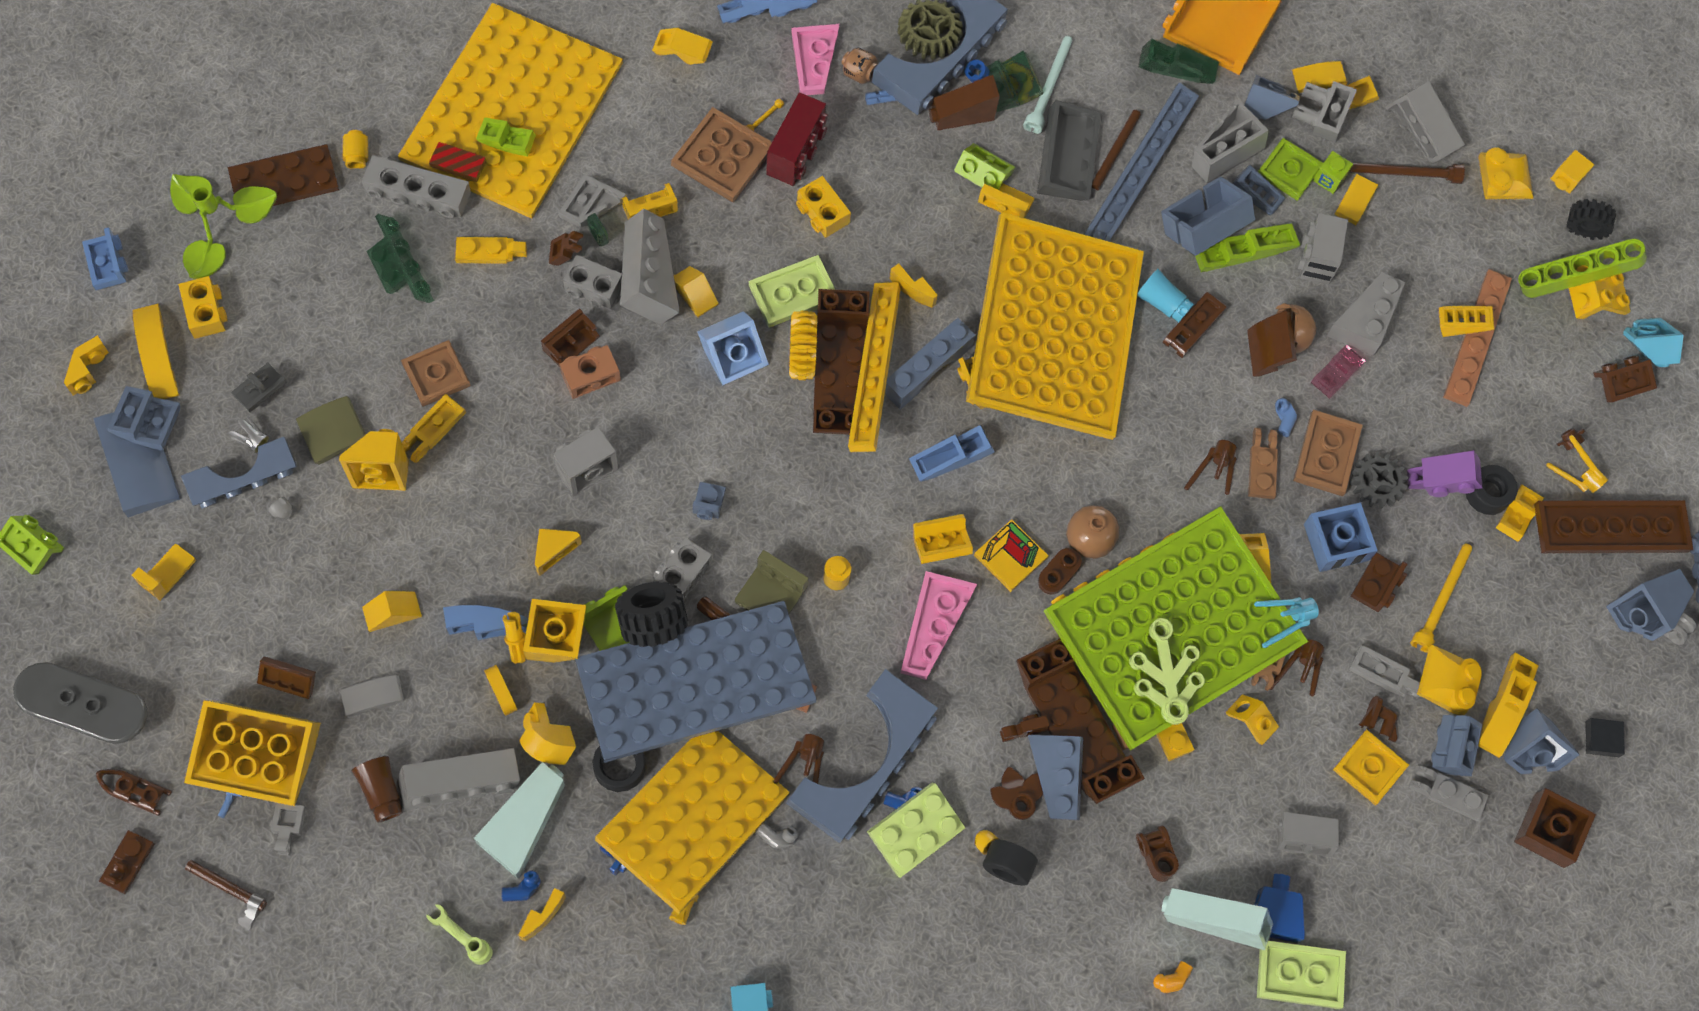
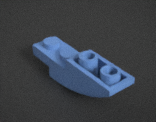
M732 0L717 5L722 23H734L740 20L741 17L761 14L765 9H769L771 17L785 16L789 11L798 8H809L817 0Z

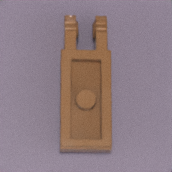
M1254 428L1253 444L1250 449L1248 497L1275 499L1278 449H1276L1277 430H1270L1267 448L1260 447L1262 438L1261 428Z

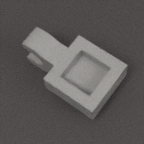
M276 803L270 830L272 833H278L275 851H278V855L289 856L292 835L301 836L306 811L305 806H290Z

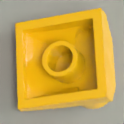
M1491 148L1487 152L1479 154L1478 158L1485 199H1533L1527 155L1507 153L1501 148Z
M1430 645L1417 695L1453 714L1465 715L1475 704L1482 676L1481 667L1472 658L1463 659L1437 646Z

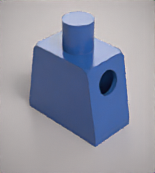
M1274 874L1272 887L1263 886L1259 889L1254 905L1268 909L1273 922L1270 938L1299 943L1304 940L1305 936L1303 896L1300 893L1289 891L1290 876Z

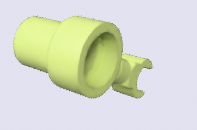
M435 904L441 911V915L437 919H433L427 914V919L433 925H440L463 944L468 957L475 964H486L493 954L491 946L485 940L471 937L448 917L446 910L441 905Z

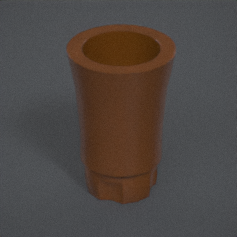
M389 756L371 759L351 770L378 823L390 820L403 813L399 803L400 797L391 771Z

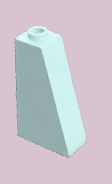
M542 762L474 837L475 842L517 879L523 874L565 787L564 780L562 779L564 774L552 764L548 767Z
M1174 888L1171 889L1170 896H1165L1162 904V912H1164L1168 922L1266 950L1273 922L1268 909L1265 907Z

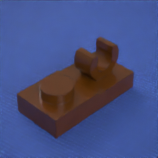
M128 830L99 882L126 894L155 843Z

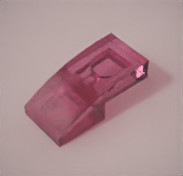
M1345 345L1310 383L1330 399L1365 363V360L1349 346Z

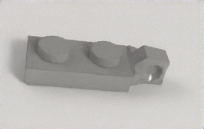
M1361 645L1349 671L1396 695L1404 697L1407 693L1416 699L1420 697L1417 695L1420 682L1413 679L1414 675L1410 673L1409 668Z

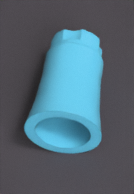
M1159 269L1150 276L1137 293L1138 298L1148 302L1169 318L1172 316L1177 322H1180L1194 305Z

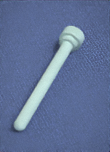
M1065 36L1062 40L1035 110L1026 116L1023 124L1025 130L1031 131L1032 127L1035 128L1032 131L1033 133L1039 134L1042 132L1045 124L1043 113L1071 46L1072 38L1070 36Z

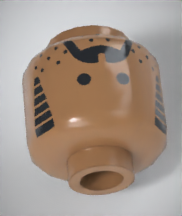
M859 47L851 52H846L842 59L844 75L860 84H865L868 81L871 82L874 68L878 65L877 57Z

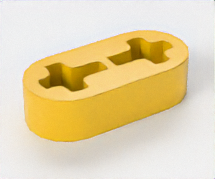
M497 665L485 669V675L504 715L507 716L517 711L518 709Z

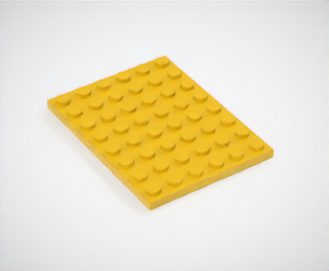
M492 3L398 154V159L417 168L468 181L471 192L529 218H533L622 66L623 59ZM484 118L504 120L509 123L510 127L533 130L536 137L528 157L505 152L477 141L476 137ZM438 142L486 157L487 162L478 181L475 182L430 167L429 161Z
M1001 212L997 222L966 402L1113 440L1116 437L1144 251Z

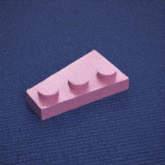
M840 24L791 29L800 93L805 95L825 93Z

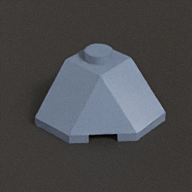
M1256 75L1244 106L1258 120L1260 118L1266 120L1298 106L1300 96L1294 92L1288 95L1284 89L1285 87L1281 84Z
M1536 708L1521 720L1507 747L1504 759L1520 774L1532 773L1531 767L1546 766L1547 772L1559 771L1578 757L1579 753L1553 721Z

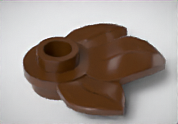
M1008 767L1003 773L1001 786L991 788L990 793L993 802L998 807L1009 810L1010 814L1016 819L1026 820L1034 814L1035 802L1043 795V790L1038 773L1024 780L1017 771ZM1023 802L1026 805V810L1020 811L1017 808V803Z

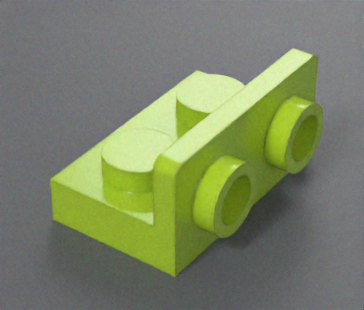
M973 143L963 150L954 171L980 187L987 184L1000 190L1003 182L1012 175L1015 167Z
M30 515L10 516L0 531V548L31 575L39 574L52 553H61L64 547L57 542L58 538L54 534L43 530L34 517Z

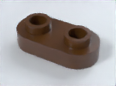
M1071 548L1060 550L1040 573L1038 578L1039 588L1046 594L1053 595L1059 593L1079 570L1082 562L1079 553ZM1064 558H1071L1073 563L1067 564ZM1048 577H1055L1057 582H1049Z

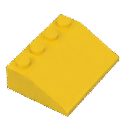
M203 700L184 783L295 806L315 751L321 723L215 700Z

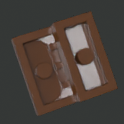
M1288 311L1270 316L1247 330L1253 377L1278 371V366L1297 361L1292 319Z

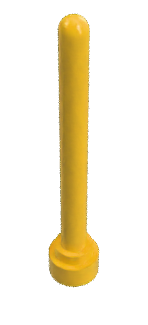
M1466 543L1461 547L1424 628L1416 632L1410 642L1411 646L1417 648L1418 644L1422 645L1420 650L1428 653L1429 646L1435 643L1433 632L1471 554L1472 546Z

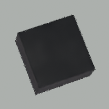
M1590 718L1585 721L1586 754L1621 757L1625 754L1623 721Z

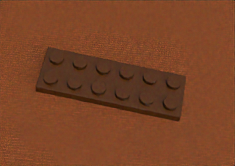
M1685 500L1537 501L1534 503L1541 554L1689 553L1693 550Z

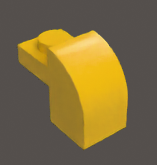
M534 702L530 711L524 716L523 726L525 731L519 740L521 746L530 756L541 762L566 765L576 748L571 727L550 724L545 704Z

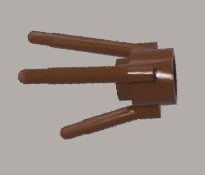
M1219 440L1215 448H1210L1208 455L1189 479L1184 489H1190L1213 458V462L1218 465L1214 476L1216 480L1220 478L1223 467L1228 466L1225 494L1229 495L1234 465L1237 460L1235 457L1237 446L1228 440Z
M1307 639L1308 642L1302 645V647L1300 646L1295 649L1293 655L1282 667L1280 674L1274 677V684L1269 690L1276 686L1296 659L1300 657V663L1305 665L1300 679L1301 683H1305L1311 667H1314L1310 688V696L1313 697L1317 687L1320 667L1324 660L1321 657L1324 652V646L1318 641Z
M805 734L802 742L796 741L793 751L774 778V784L780 781L798 753H801V759L807 761L804 776L807 777L809 775L812 763L815 762L812 782L818 784L821 760L824 755L822 751L825 743L824 740L813 734Z

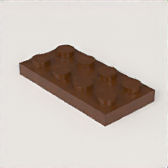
M327 144L228 167L234 194L246 187L269 188L277 193L273 206L339 191Z

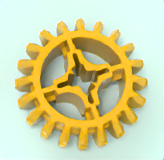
M801 310V312L794 311L791 315L789 375L791 379L806 381V379H813L815 376L817 315L815 312Z

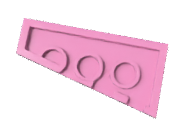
M928 571L925 572L901 674L927 680L977 584Z

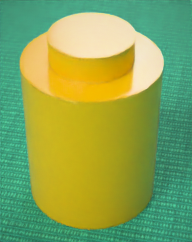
M833 556L827 560L824 567L823 580L828 588L842 590L848 585L851 574L850 562L842 556Z

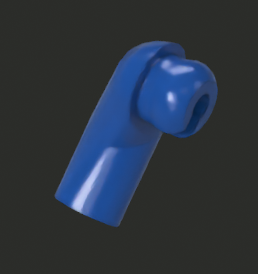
M913 787L911 791L902 796L887 791L883 804L897 809L922 789L920 787Z
M526 872L524 874L525 878L518 887H502V901H526L530 899L540 886L541 881L537 872Z

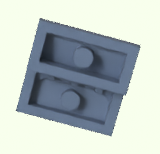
M126 386L107 430L130 442L163 451L179 414L180 403L155 398L152 391Z

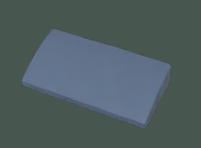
M114 412L93 418L122 510L128 518L180 500L164 450L145 447L108 432L107 428Z

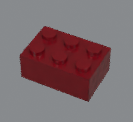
M798 93L767 150L766 175L791 186H794L797 179L802 180L806 172L805 163L807 160L812 161L817 150L815 146L817 141H822L827 132V127H825L828 119V114H825L826 103L803 93Z

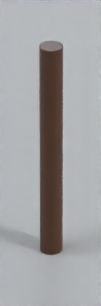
M1133 110L1093 179L1091 188L1100 189L1141 116L1138 110Z

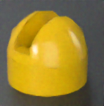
M982 830L975 836V846L983 855H986L992 841L999 838L989 830Z

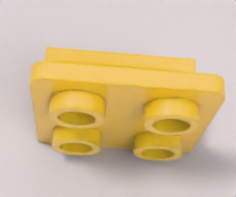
M1580 266L1576 271L1584 272L1588 269V266ZM1623 274L1569 288L1576 318L1585 319L1601 310L1622 315L1629 314L1630 299L1624 288Z

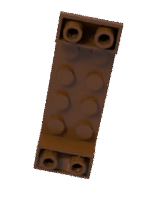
M818 289L813 433L850 435L869 318L870 291Z
M1061 639L1017 659L1016 662L1026 692L1040 717L1047 715L1050 735L1083 737L1081 789L1096 804L1145 779L1132 755L1126 757L1074 667L1075 661Z

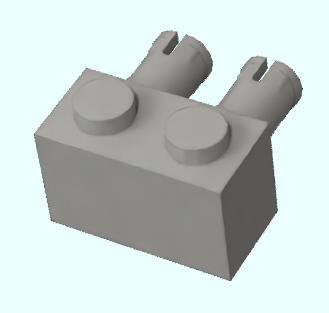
M1307 81L1301 97L1322 103L1321 106L1323 108L1316 111L1298 103L1292 118L1313 125V135L1335 143L1357 90L1335 81L1331 88L1327 90Z

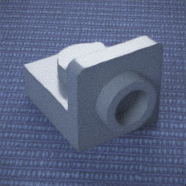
M700 482L696 500L693 502V513L703 520H712V517L719 519L726 487Z

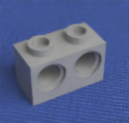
M576 255L563 278L564 290L573 298L580 299V297L589 300L597 308L607 307L611 309L621 290L622 273ZM580 277L586 278V280L583 282L575 281L577 278ZM601 287L610 288L608 291L605 292L599 291Z
M686 537L681 544L676 543L669 554L671 558L665 565L662 563L654 573L655 582H667V579L671 576L679 577L681 579L680 582L674 585L681 589L684 600L712 563V554ZM687 555L696 558L693 563L689 564L682 561Z

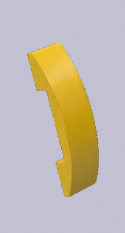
M159 304L134 309L135 335L149 391H152L153 397L160 399L179 396L164 335V325Z

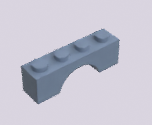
M959 318L955 319L887 378L885 395L901 410L920 393L924 385L937 371L948 363L956 362L973 347L976 334Z
M281 437L258 446V456L254 466L242 476L226 478L215 473L209 466H205L181 475L192 505L197 506L200 504L201 509L216 504L215 498L226 495L227 499L242 494L241 488L251 485L255 489L268 484L267 478L277 475L278 479L292 475L294 474L292 469L296 468L297 465L286 438Z

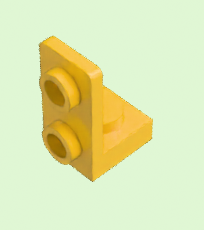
M174 544L147 573L138 567L131 576L142 588L161 601L196 562V559L178 544Z

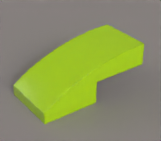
M484 118L476 139L490 147L528 157L536 135L533 130L510 127L509 123L504 120Z

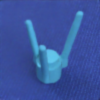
M1298 597L1287 600L1257 601L1254 603L1256 607L1292 605L1289 610L1282 611L1280 615L1282 617L1291 615L1295 621H1298V623L1262 644L1263 648H1267L1301 627L1310 625V620L1317 618L1319 615L1318 605L1313 598L1302 600Z

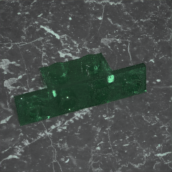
M378 213L375 218L385 237L366 252L386 293L393 294L408 283L416 300L427 303L433 302L434 299L430 293L431 288L423 279L420 273L421 268L411 255L410 245L403 238L399 223L392 217Z

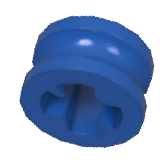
M972 60L965 68V75L971 82H975L989 76V69L982 61ZM977 69L980 70L981 73L977 75L974 74L973 71Z

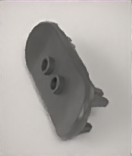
M44 662L28 666L20 672L14 683L13 693L15 701L25 713L108 743L120 744L133 739L140 733L147 719L146 703L136 692L53 663Z

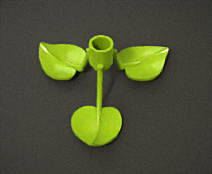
M173 174L170 185L173 205L183 214H192L199 209L208 238L207 242L199 240L191 243L183 253V265L189 277L199 279L214 274L221 268L226 258L224 246L219 243H213L207 214L214 213L217 210L218 204H221L230 210H236V217L241 222L257 223L269 214L276 201L277 193L265 187L252 186L242 188L233 195L235 205H231L220 196H214L212 185L207 179L200 176Z

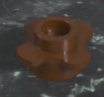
M1575 428L1564 432L1561 435L1562 440L1557 443V446L1563 444L1567 451L1575 448L1569 436L1573 435L1581 444L1585 441L1582 436L1585 429L1576 431Z

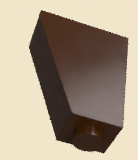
M994 75L987 76L935 97L932 108H929V117L931 123H936L937 131L994 121L999 101V93Z

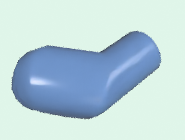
M1280 398L1275 403L1276 412L1281 420L1277 433L1284 437H1289L1297 420V414L1287 399Z

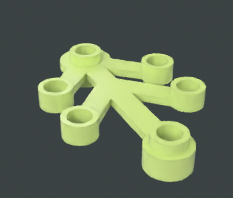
M1159 618L1150 625L1149 634L1152 639L1156 640L1161 670L1148 661L1146 655L1142 652L1134 653L1129 659V664L1135 670H1143L1165 687L1166 697L1152 688L1149 680L1140 679L1135 683L1134 691L1138 696H1146L1160 706L1164 720L1170 724L1177 725L1187 719L1189 714L1187 703L1195 691L1204 685L1205 680L1199 672L1190 674L1186 679L1187 686L1178 696L1176 684L1191 663L1199 658L1200 653L1195 646H1187L1182 650V658L1173 669L1168 638L1173 633V626L1167 619ZM1156 627L1162 628V636L1156 633ZM1187 650H1191L1194 653L1193 659L1187 657ZM1140 657L1142 665H1137L1134 662V658ZM1192 677H1197L1199 679L1198 686L1192 683ZM1140 683L1147 686L1146 692H1142L1139 689ZM1171 707H1176V708H1177V710H1178V715H1177V716H1174V715L1171 714V712H1170V708H1171Z

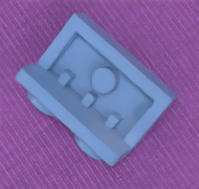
M109 227L104 228L105 236L82 241L92 285L95 290L126 282L124 272H128V267L124 257H120L119 250L123 249L118 234L113 235Z

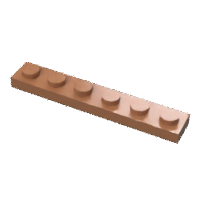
M1488 269L1475 306L1493 307L1495 329L1512 278ZM1485 315L1480 316V322H1485ZM1474 317L1470 318V322H1475ZM1494 330L1464 335L1443 398L1466 407L1470 404Z

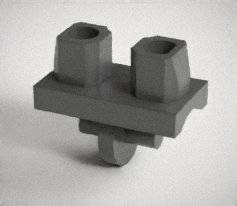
M267 362L254 374L250 372L247 375L248 379L231 393L251 412L287 382Z

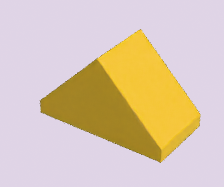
M689 266L674 275L676 290L697 317L719 305L704 273Z
M539 529L535 557V568L539 576L582 544L581 536L578 532Z
M384 591L362 607L369 632L422 617L416 593L413 591Z

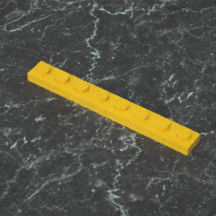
M899 282L874 283L848 442L850 452H873L877 448L901 291Z

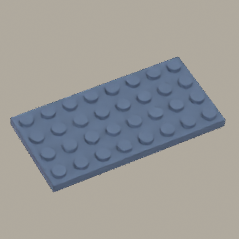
M777 602L687 627L682 635H678V638L668 641V643L663 645L639 647V645L634 646L627 643L575 659L604 763L816 703V696L785 602Z

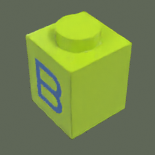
M1332 151L1319 168L1313 181L1334 194L1348 175L1353 163Z

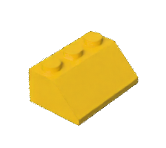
M380 429L378 432L370 431L340 455L339 461L352 488L406 491L409 460L398 432L390 429Z

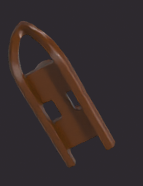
M104 769L96 772V778L105 792L157 816L161 814V811L155 808L163 793L168 796L172 793L171 790L126 771ZM104 775L122 776L117 780L114 791L105 784L103 780ZM137 784H143L147 786V788L141 789L137 787ZM135 794L140 796V801L138 802L134 799H131V795Z

